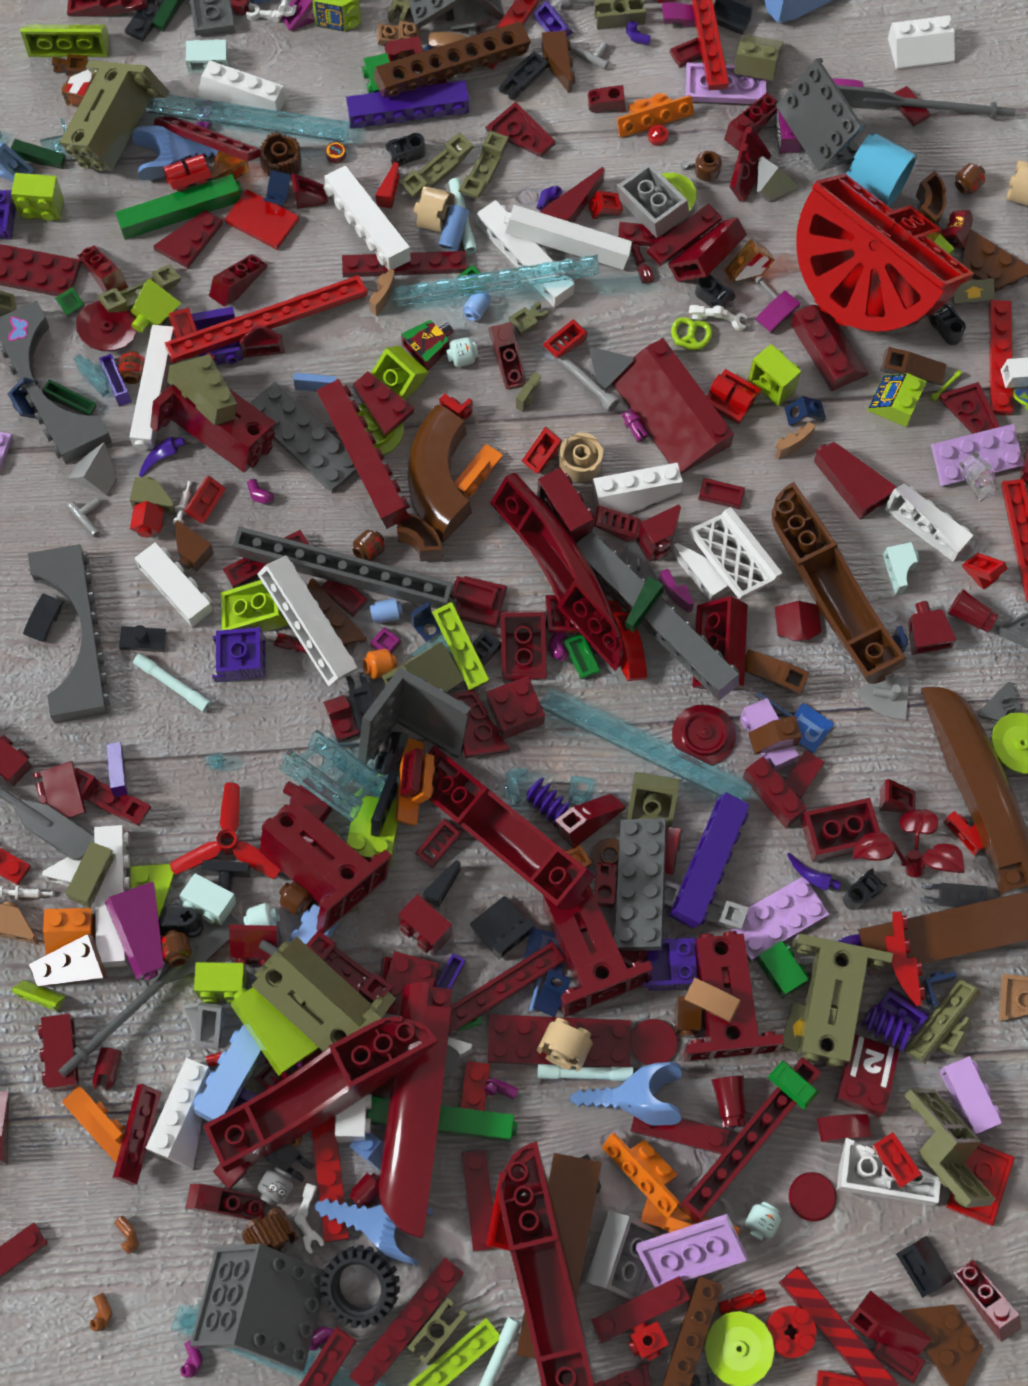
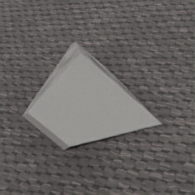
M763 156L759 157L757 193L767 202L801 188L778 166Z
M103 442L78 461L68 479L104 496H108L117 481V477L106 445Z
M201 1002L181 1005L195 1037V1044L219 1048L226 1018V1011L223 1006Z

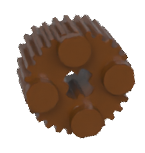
M275 132V134L271 133V135L268 134L267 138L262 142V146H260V161L264 173L270 176V171L274 170L291 175L299 174L302 161L297 139L290 136L287 137L286 134L282 136L278 132Z
M280 1206L270 1210L267 1213L268 1216L262 1220L259 1217L251 1220L246 1224L247 1228L241 1232V1237L246 1245L262 1244L279 1252L286 1246V1242L290 1241L292 1244L299 1237L287 1214Z

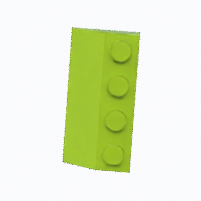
M34 24L25 25L20 29L28 57H67L68 54L108 57L109 34L106 25Z

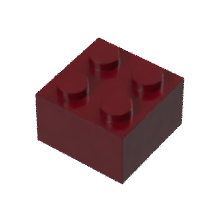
M528 676L486 691V701L503 739L545 724V713Z
M418 894L398 914L399 925L401 926L400 931L407 938L413 937L417 940V946L426 954L430 952L434 956L453 936L452 924Z

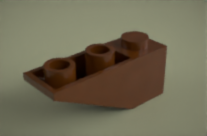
M566 31L542 32L541 47L543 58L549 62L548 68L566 91L571 93L572 84H575V73L571 72L570 69L573 68L572 55L568 54V51H571L570 39H566Z
M888 347L884 352L880 371L891 374L908 373L927 382L942 385L947 364L909 351Z
M748 649L745 655L746 673L801 696L810 672Z

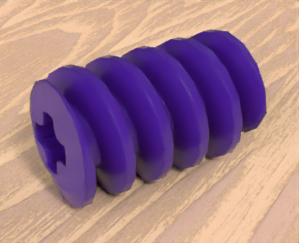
M542 777L530 787L526 794V801L528 803L534 802L533 808H540V814H547L546 820H554L553 826L557 827L555 820L569 810L571 802L562 804L564 796L556 798L557 789L549 792L551 784L548 783L543 786L542 783L545 778Z
M874 1004L865 1015L860 1028L867 1025L866 1033L874 1029L875 1038L884 1034V1043L891 1038V1047L893 1048L900 1043V1051L902 1052L913 1033L911 1031L912 1023L909 1022L903 1027V1018H899L894 1022V1013L886 1017L887 1010L883 1008L878 1013V1005Z

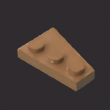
M1001 974L998 1021L1028 1015V976Z

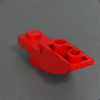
M617 600L608 601L622 639L623 657L620 668L627 681L646 680V660L638 629L634 633L626 629L625 622L630 612H623Z
M902 911L891 912L894 935L884 936L887 952L893 953L891 966L900 985L916 1006H920L921 1000H925L924 985L919 986L918 977L923 976L922 964L917 962L916 957L907 958L906 953H911L910 941L904 937V930H908L907 915L902 916Z

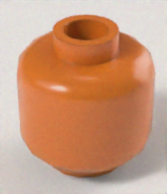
M387 649L369 651L366 654V658H363L364 672L374 680L381 679L382 675L397 667L395 655H392Z

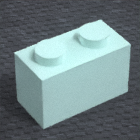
M226 40L186 41L188 73H203L209 61L228 66Z
M196 873L179 895L183 908L191 907L195 909L198 914L202 915L205 921L211 924L215 922L222 925L236 905L233 893Z

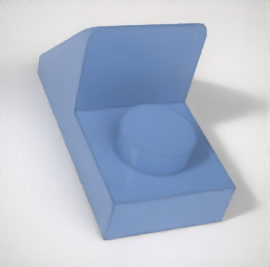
M4 142L0 143V177L13 182L15 173H33L34 169Z
M371 1132L370 1134L366 1133L365 1140L353 1141L349 1147L380 1171L384 1140H380Z

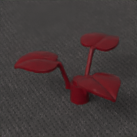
M927 809L908 811L900 818L899 824L901 829L907 833H915L914 850L909 851L905 858L894 841L889 842V836L880 832L864 835L858 840L853 850V859L872 861L887 860L895 851L901 860V865L905 866L906 874L913 878L922 876L926 866L946 872H965L963 853L959 847L953 844H937L933 847V850L927 849L924 855L919 851L920 833L930 835L938 828V817L933 811Z

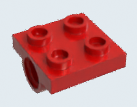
M203 154L186 159L185 165L187 169H184L181 161L163 167L167 184L172 190L183 191L188 189L190 184L196 183V185L208 182L207 178L212 177Z
M724 369L722 374H719L712 383L707 398L719 414L740 424L761 393V388Z

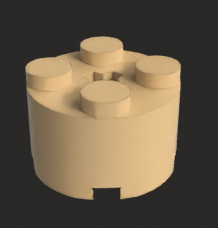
M1019 160L1015 170L1017 173L1012 175L1009 183L1011 188L1008 191L1006 200L1028 206V162Z
M424 186L420 202H416L414 207V214L417 215V227L442 233L449 206L456 205L454 193Z
M576 433L563 441L560 448L559 466L564 473L570 475L573 482L590 483L600 473L603 448L593 435Z
M556 1018L555 1022L549 1023L537 1051L540 1055L542 1051L546 1053L545 1059L561 1068L570 1070L573 1066L577 1067L576 1071H580L593 1045L590 1039L591 1033L583 1028L576 1029L571 1027L566 1020Z

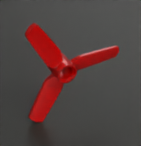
M229 782L224 785L219 823L222 830L217 834L216 841L207 842L172 861L170 867L175 875L201 865L203 860H212L222 852L225 855L234 854L237 860L249 863L251 868L271 879H276L279 876L281 870L259 852L257 848L248 842L238 841L235 833L239 827L240 786L238 784ZM226 838L234 840L231 845L225 846L222 844Z

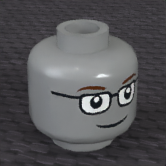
M275 1167L274 1170L268 1169L258 1185V1191L262 1193L260 1199L271 1205H274L275 1202L284 1203L294 1186L291 1180L292 1175L278 1167Z

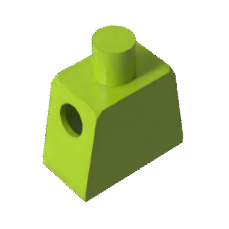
M148 278L130 311L137 317L131 325L140 333H142L147 325L152 328V325H160L169 317L168 314L170 312L176 311L181 302Z

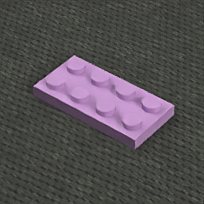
M703 63L686 64V96H692L695 102L753 104L766 94V79L734 74L735 65L726 64L729 82L728 89L708 91Z
M1014 424L931 444L940 486L1023 466Z
M801 877L749 907L742 930L729 929L730 931H737V934H744L747 958L751 962L759 954L781 940L784 943L829 916V913L809 882Z
M728 1214L637 1243L636 1250L655 1288L678 1276H681L682 1281H686L747 1261V1254Z

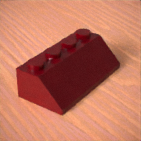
M812 304L794 312L791 326L830 390L834 391L869 374L840 326L835 322V318L829 313L821 311L819 305Z
M728 596L697 605L695 632L699 636L703 635L709 642V646L714 650L720 651L724 660L729 665L733 664L738 669L739 685L736 688L744 687L748 604L733 596ZM693 676L692 687L697 689H706Z

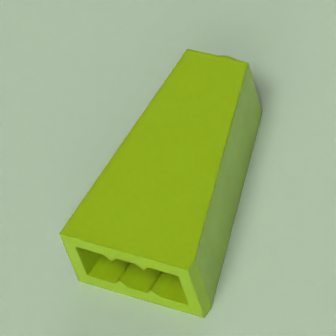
M252 987L248 991L246 988H243L233 995L235 999L231 1003L232 1008L278 1076H281L319 1050V1047L255 988Z

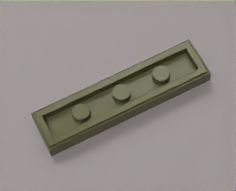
M960 979L905 1048L907 1055L926 1064L981 993L979 988Z

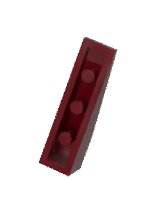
M603 167L598 169L540 210V213L574 223L604 182L605 169Z

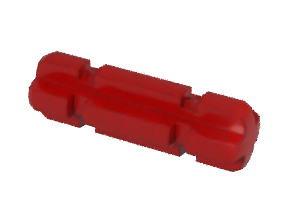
M758 1289L753 1291L752 1294L749 1292L731 1298V1301H721L718 1303L720 1313L725 1315L726 1313H732L733 1310L736 1312L752 1307L755 1303L757 1305L764 1303L767 1299L764 1290Z

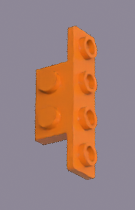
M658 93L651 98L638 99L634 103L629 104L628 110L630 114L618 117L616 120L618 133L622 138L650 129L654 125H663L694 115L692 96L688 95L671 100L665 93Z
M488 444L483 446L454 482L463 496L469 499L477 492L481 483L487 480L491 471L502 459V454Z
M408 738L401 755L395 819L397 822L415 826L418 822L419 804L431 798L433 793L432 779L435 765L433 755L427 753L423 755L421 767L423 774L420 779L419 792L409 798L401 797L404 755L415 748L422 749L424 753L423 742Z
M78 1086L62 1103L116 1163L124 1136L122 1131L125 1128L116 1118L111 1120L106 1115L109 1110L100 1100L95 1103L81 1086Z
M615 1132L610 1134L602 1145V1149L666 1218L670 1217L680 1205V1201L666 1186L674 1181L678 1174L645 1139L630 1149Z
M649 1199L646 1200L641 1216V1222L669 1231L668 1233L697 1224L678 1207L670 1217L666 1218ZM704 1216V1218L699 1223L710 1220L712 1218ZM733 1226L739 1236L740 1228Z

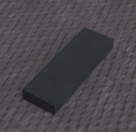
M389 772L371 819V836L379 837L381 835L398 789L397 773Z

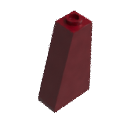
M738 218L723 220L672 260L668 266L677 282L707 277L747 236Z
M834 441L829 445L824 444L816 450L814 463L859 519L887 503L892 491L897 488Z

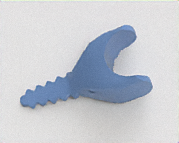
M161 126L137 127L132 131L131 135L132 141L135 144L148 147L158 155L153 162L145 163L139 167L138 175L141 180L164 178L163 167L180 161L184 164L186 159L200 154L210 157L211 154L214 156H218L219 153L222 155L226 154L192 140H187Z
M677 1062L653 1063L641 1067L620 1087L616 1086L613 1090L606 1087L603 1091L597 1088L594 1092L591 1089H587L586 1092L578 1090L576 1093L571 1094L570 1100L578 1107H581L583 1104L587 1107L595 1105L596 1108L603 1105L606 1109L613 1106L615 1110L622 1109L649 1125H674L681 1120L680 1109L670 1103L661 1102L654 1096L658 1089L666 1083L677 1081L682 1077V1067Z
M327 1198L316 1203L315 1209L319 1211L321 1217L328 1215L330 1221L337 1219L338 1224L345 1222L348 1228L355 1226V1230L362 1231L375 1248L382 1251L386 1257L414 1267L418 1266V1260L405 1255L399 1250L396 1238L398 1228L389 1216L385 1214L382 1205L368 1209L362 1206L358 1209L356 1204L349 1207L344 1202L342 1205H339L337 1200L330 1203ZM427 1207L426 1215L432 1216L434 1210Z

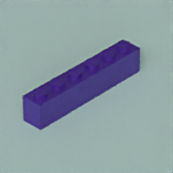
M465 80L420 86L413 91L401 92L395 97L388 96L383 98L380 92L346 96L351 129L469 113V97Z
M727 792L717 798L670 910L669 917L692 929L705 922L708 916L707 907L716 897L714 890L724 877L725 872H723L725 864L727 865L732 858L733 852H731V849L741 836L739 829L748 819L749 813H747L750 804Z

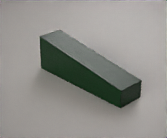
M164 0L152 21L153 27L164 32L185 0Z
M14 139L11 149L27 162L62 169L66 160L63 153L18 139Z
M48 379L42 389L46 398L87 416H91L97 407L95 402Z
M648 576L625 622L627 630L635 632L664 592V585Z

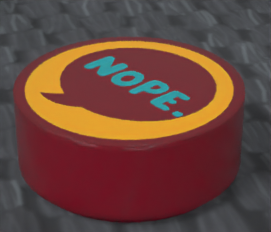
M332 142L327 145L325 150L326 157L330 162L339 163L345 159L346 148L342 143Z

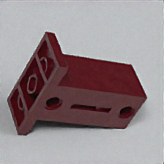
M208 352L207 354H205V355L210 354L212 360L215 361V356H214V355H212V354L209 353V352ZM170 385L153 400L150 428L157 432L162 427H166L172 420L245 473L250 467L254 468L263 455H268L272 450L276 422L229 389L237 402L235 420L214 425L196 409V405L189 398L186 399L182 396V392L175 385Z
M296 800L289 805H284L276 816L268 818L262 825L259 852L289 878L303 886L310 893L311 897L319 903L320 909L317 916L316 929L323 934L387 880L392 854L385 849L379 855L375 854L367 861Z
M590 885L581 894L585 899L579 905L569 910L558 908L543 895V910L577 986L566 990L564 995H561V1010L564 1017L640 988L643 982L648 983L652 980L653 968L650 961L644 963L643 961H637L631 964L629 969L626 968Z
M729 931L723 933V936H714L712 933L700 935V938H697L695 941L697 979L741 1000V1003L731 1023L702 1009L705 1039H694L690 1041L691 1044H687L683 1052L684 1062L778 1052L784 1044L783 1034L776 1035L775 1031L761 1033L762 1036L760 1037L758 1035L744 934H737V931ZM716 951L722 952L723 955L718 954ZM727 1034L734 1035L736 1039H730Z

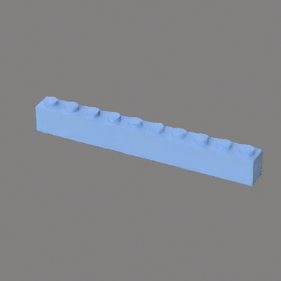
M313 904L310 910L307 909L301 918L303 923L299 930L295 929L293 931L290 942L297 936L307 944L318 931L316 926L319 906ZM339 921L324 933L327 937L331 938ZM244 1024L240 1031L236 1030L230 1040V1043H232L228 1051L224 1050L218 1060L219 1067L216 1072L212 1071L209 1074L205 1083L207 1085L203 1093L200 1092L194 1100L193 1105L195 1106L194 1111L196 1115L209 1122L232 1110L243 1087L247 1084L263 1056V1052Z

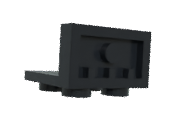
M506 896L502 897L470 923L471 928L498 960L535 931V924L530 918L525 920Z

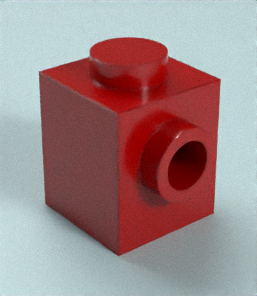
M149 501L134 505L130 530L146 538L160 533L163 527L164 508Z

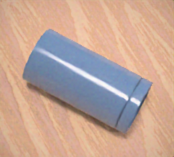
M458 205L449 206L438 244L440 247L451 251H458L469 215L468 209Z

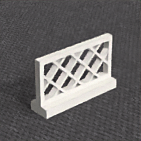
M731 507L725 509L721 515L701 523L688 531L689 535L738 599L746 597L766 586L769 588L775 585L782 575L781 570ZM718 523L724 532L715 530L714 525ZM697 532L708 533V540L701 538ZM713 535L723 538V543L713 542ZM727 540L732 541L737 549L726 546ZM711 547L722 550L721 556L713 554ZM726 552L736 555L735 561L725 558ZM740 556L744 557L750 566L740 563ZM724 564L734 567V573L728 572L724 568ZM738 570L748 571V578L738 575ZM753 573L757 574L762 582L753 580ZM737 581L746 583L747 589L742 591L737 585Z

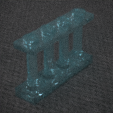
M319 730L313 732L308 744L309 748L298 755L290 749L285 754L280 766L281 771L350 821L357 817L363 804L362 799L370 792L379 797L386 782V778ZM316 753L327 760L319 768L308 762ZM334 766L345 773L337 781L326 775ZM352 779L363 786L355 794L344 788Z

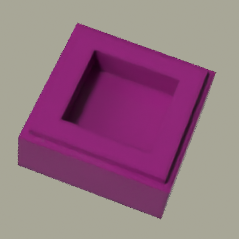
M383 627L370 642V645L376 650L387 649L392 654L400 645L401 639Z

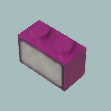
M777 109L774 120L779 154L797 153L800 151L801 144Z

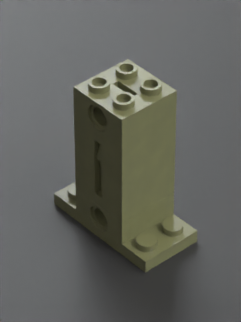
M89 60L86 68L92 73L91 76L94 79L59 143L65 148L67 154L73 156L78 161V165L82 168L112 171L151 98H167L170 91L147 65Z
M799 933L793 939L792 949H796L798 954L811 956V953L815 954L796 1055L802 1056L812 1063L822 1060L826 1061V1066L839 1068V1066L850 1062L866 968L880 971L881 968L886 967L892 962L893 953ZM836 958L843 961L844 967L836 963ZM821 1041L828 1044V1052L821 1048Z
M297 936L291 942L286 940L256 972L257 980L251 985L323 1052L329 1048V1045L382 1019L396 999L388 992L383 998L378 996L370 1004Z

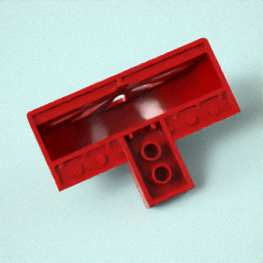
M846 173L818 180L812 186V191L803 206L797 226V259L803 279L815 299L814 302L819 305L821 311L829 313L834 317L837 324L877 332L901 328L936 312L950 300L962 283L969 281L974 275L972 271L934 243L942 229L911 205L892 210Z

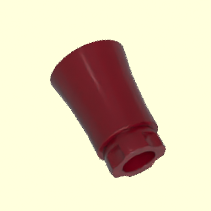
M963 588L947 612V615L960 619L987 633L998 618V614L994 613L991 608L978 601Z
M744 1075L712 1079L711 1082L715 1091L723 1128L746 1125L744 1116L746 1115Z

